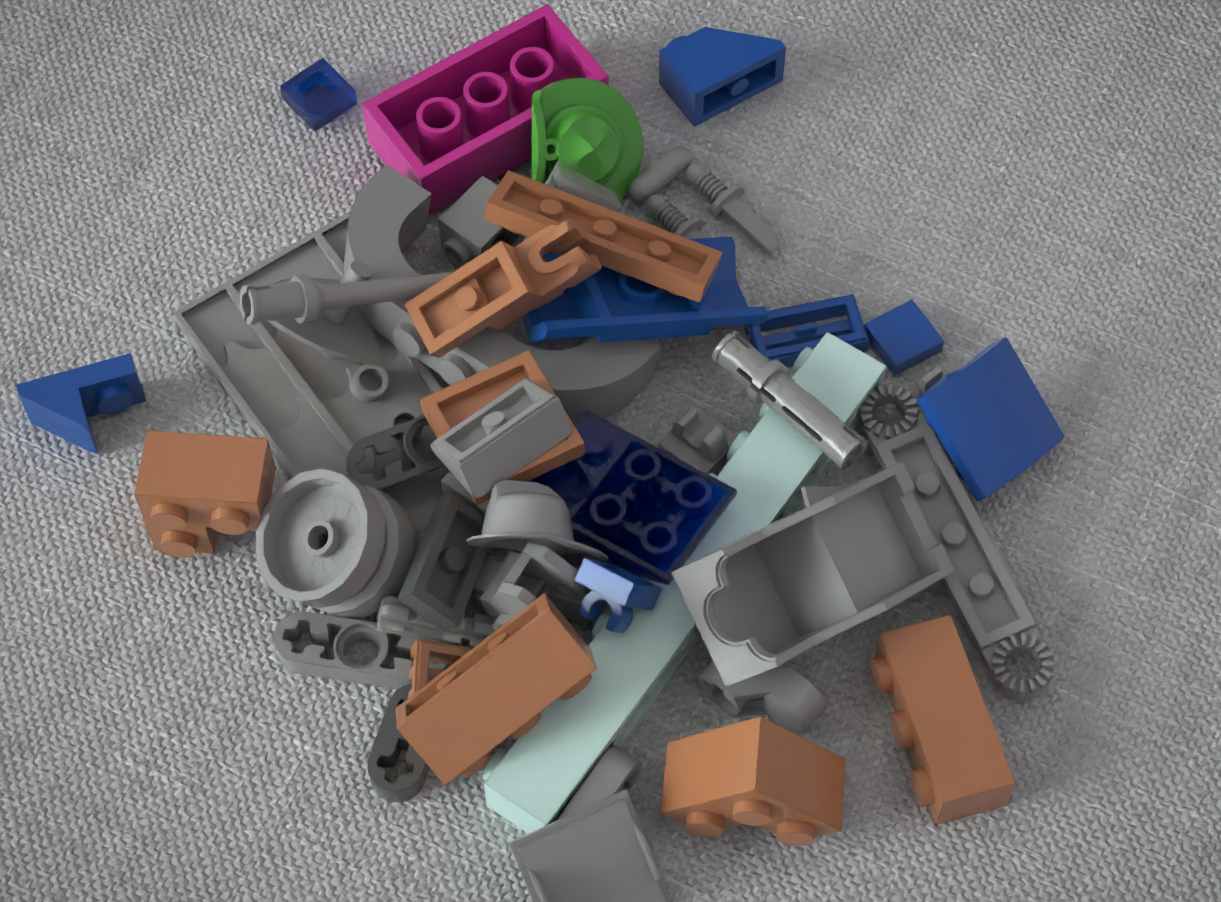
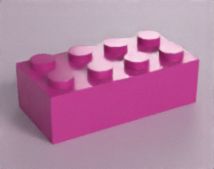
M546 4L363 102L362 108L367 140L385 165H389L431 193L429 216L458 200L482 176L492 181L507 173L508 170L510 171L532 159V94L536 90L543 89L553 82L567 78H588L609 86V76L551 7Z

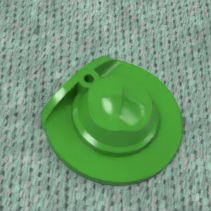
M567 78L553 82L543 89L536 90L532 94V179L545 184L558 162L614 191L620 201L628 193V187L632 180L638 176L643 157L642 131L631 105L612 87L588 78Z

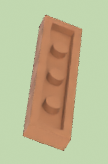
M509 170L486 204L485 221L527 237H531L547 226L557 225L570 218L582 229L588 239L579 247L589 256L592 254L596 255L602 266L698 303L703 299L713 280L723 254L719 250Z

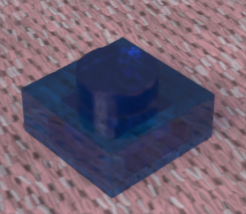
M321 58L280 85L282 99L314 132L358 104L356 90L324 58Z

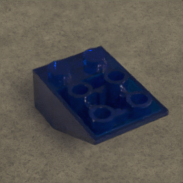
M587 410L575 425L585 443V455L542 474L530 482H537L550 487L564 500L569 509L575 542L601 551L608 556L609 563H614L641 578L669 585L674 579L671 572L683 567L737 495V490Z

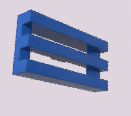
M854 294L767 311L766 323L744 328L745 334L749 337V343L771 361L778 359L786 367H792L806 347L814 349L827 332L862 352H867L869 339ZM842 316L848 317V320L822 325L811 323ZM796 326L795 330L767 336H762L761 333Z

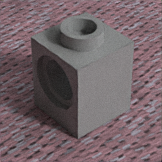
M484 176L478 179L438 218L441 250L448 261L457 268L470 262L500 241L511 245L516 236V233L484 220L487 201L497 188L496 184Z

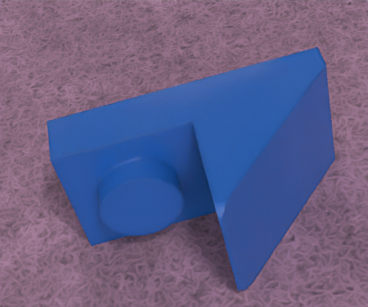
M131 353L16 384L18 395L32 424L94 454H98L99 451L90 417L102 413H120L127 410L131 405L146 402Z

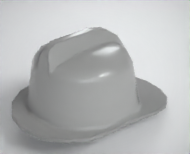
M501 480L495 483L486 508L482 533L467 539L468 545L503 549L521 554L528 542L550 548L570 565L580 568L584 558L608 562V556L601 551L574 541L569 509L564 500L550 487L537 482Z

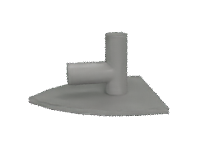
M354 261L341 281L314 277L312 279L319 285L367 281L371 278L372 271L366 264ZM292 278L283 279L273 284L288 283ZM356 306L323 309L315 321L311 323L299 324L295 318L268 321L301 343L329 355L377 366H383L384 359L372 327Z

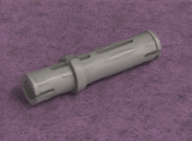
M734 331L733 334L730 332L718 343L712 354V360L736 377L748 389L747 395L757 404L764 402L775 410L793 428L821 449L842 470H846L847 467L850 468L862 456L868 441L848 427L825 405L798 385L788 375V368L778 359L771 361L755 349L737 331Z

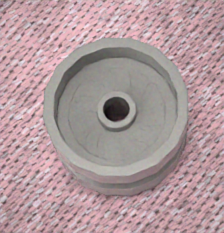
M323 468L301 472L281 485L264 507L256 530L255 558L263 580L279 596L344 618L352 619L370 616L379 610L384 597H395L402 588L415 557V531L405 508L385 492L363 485L360 481L344 474Z

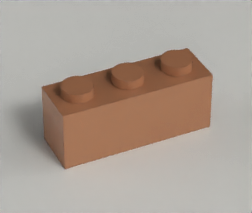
M543 593L396 707L397 730L444 785H447L458 775H461L463 778L469 777L488 762L492 755L491 750L507 737L511 736L512 739H517L528 733L541 719L542 714L540 712L560 697L562 700H568L588 685L592 678L590 673L597 669L592 651L549 597Z
M951 614L880 633L875 657L869 660L871 676L878 693H887L894 710V713H890L889 716L891 731L897 747L900 750L907 748L915 768L910 771V780L919 806H929L935 825L1007 806L1016 783Z

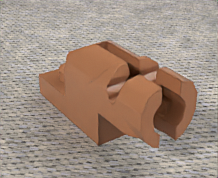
M567 218L557 225L543 228L515 247L500 241L405 303L404 306L429 354L440 358L487 327L498 331L503 330L531 311L559 297L564 293L565 289L578 285L601 270V263L598 257L594 254L587 255L579 247V245L588 240L582 229L575 221ZM549 252L562 255L550 262L545 258V255Z

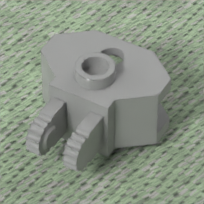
M531 542L527 543L521 554L510 551L504 562L491 558L485 559L471 593L473 596L471 600L477 610L483 614L487 613L493 619L495 631L543 593L549 597L569 623L586 627L592 620L580 616L581 602L591 590L574 581L578 570L550 548Z

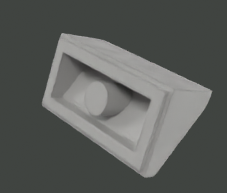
M525 378L434 440L430 447L461 485L474 497L480 498L491 491L495 483L508 479L567 438L572 433V427L560 399L535 382Z

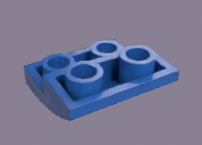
M1007 337L988 345L964 367L942 377L917 399L925 414L928 425L936 432L955 464L959 477L966 483L976 501L988 497L1013 480L1065 437Z

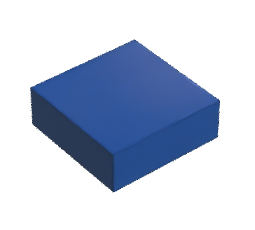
M913 300L886 312L864 325L869 343L894 376L942 352L944 340Z

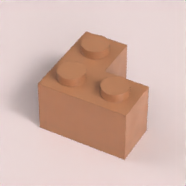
M147 430L134 496L155 550H162L168 555L181 558L192 557L196 553L214 554L218 532L228 535H240L247 530L256 531L264 507L271 499L276 471L269 440L266 438Z
M761 716L667 742L660 814L684 824L685 830L696 836L716 837L722 835L725 828L744 824L764 828L776 834V839L779 842L787 845H810L814 842L815 837L841 832L846 759Z

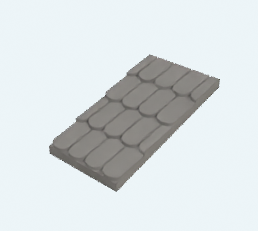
M350 212L173 312L175 322L217 381L225 388L260 438L269 440L272 454L290 479L301 472L322 468L348 476L346 471L347 455L359 440L423 416L420 399L450 386L439 373L417 358L403 354L392 341L384 337L373 327V333L384 359L383 366L355 362L329 355L301 343L268 321L247 325L246 321L243 320L239 304L242 286L269 285L283 279L307 274L314 278L342 280L344 277L343 264ZM403 251L402 255L410 267L418 274L423 275ZM423 426L417 429L412 439L415 452L420 457L428 460L438 458L430 447V444L437 439L431 426ZM397 435L390 438L397 448L389 453L376 455L372 447L364 449L365 459L357 464L360 473L371 472L375 480L383 479L382 469L387 464L400 459L402 461V471L413 469L412 465L403 455L401 436ZM446 466L380 490L391 495L406 509L415 531V539L422 529L427 526L438 498L443 496L441 480L450 472ZM557 467L545 474L536 477L535 482L543 479L545 476H547L548 474L552 473L560 467Z

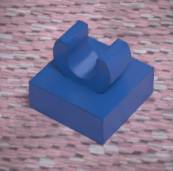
M588 558L583 559L574 580L593 590L583 598L580 605V616L598 620L603 606L609 603L612 613L605 629L616 633H624L630 627L633 619L632 608L653 611L662 591L661 587L614 563Z

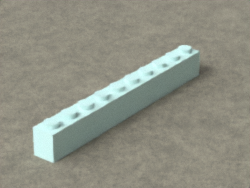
M827 332L814 349L806 347L800 353L792 367L790 376L798 385L813 395L838 416L842 422L855 431L860 425V406L870 392L876 389V386H883L887 366ZM763 403L759 412L760 421L751 433L746 430L741 431L732 443L727 454L729 462L719 475L712 472L703 480L694 497L696 505L685 519L680 516L676 517L668 526L660 543L662 550L653 562L643 561L633 574L662 588L653 611L632 608L633 619L630 627L624 633H616L605 629L612 613L611 606L606 608L598 618L591 634L594 639L589 644V647L595 659L597 669L590 673L592 678L588 685L574 697L568 700H562L559 697L542 710L539 722L528 733L519 737L510 750L504 747L499 749L485 768L483 780H485L484 789L487 806L525 832L531 833L559 819L602 756L613 746L619 749L622 748L702 639L671 572L753 531L795 513L804 501L801 488L804 486H815L832 463V460L821 449L812 444L765 403Z

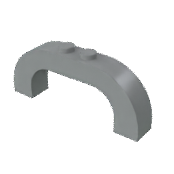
M387 164L363 186L352 205L345 246L344 275L354 261L362 262L371 269L372 276L369 280L420 275L406 262L402 252L426 230L431 193ZM410 300L356 306L366 321L384 337L392 341L403 354L420 360L439 373L449 385L529 350L555 395L560 399L573 424L605 417L630 403L651 382L662 345L653 339L599 343L597 336L573 348L547 350L520 342L503 330L498 331L487 327L444 356L438 358L429 354L404 306Z

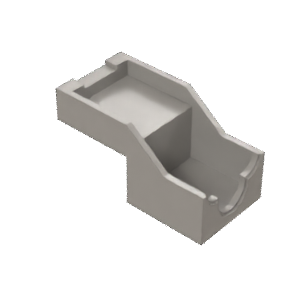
M903 461L874 473L798 512L753 531L671 572L725 687L776 668L811 647L889 610L955 572L943 544L937 545L911 491L915 489V486Z

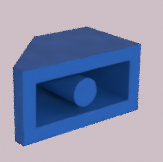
M704 27L688 36H679L673 39L666 47L659 50V84L692 126L695 127L783 81L786 47L777 39Z

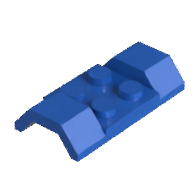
M714 237L690 239L723 252L718 270L700 303L683 296L674 295L667 290L631 276L619 274L601 265V270L578 285L565 289L562 295L546 305L523 316L522 320L531 343L583 340L597 336L599 343L701 336L709 335L711 330L750 328L766 323L768 312L765 306L748 307L736 281V257L733 238ZM549 252L545 255V258L550 262L562 255Z

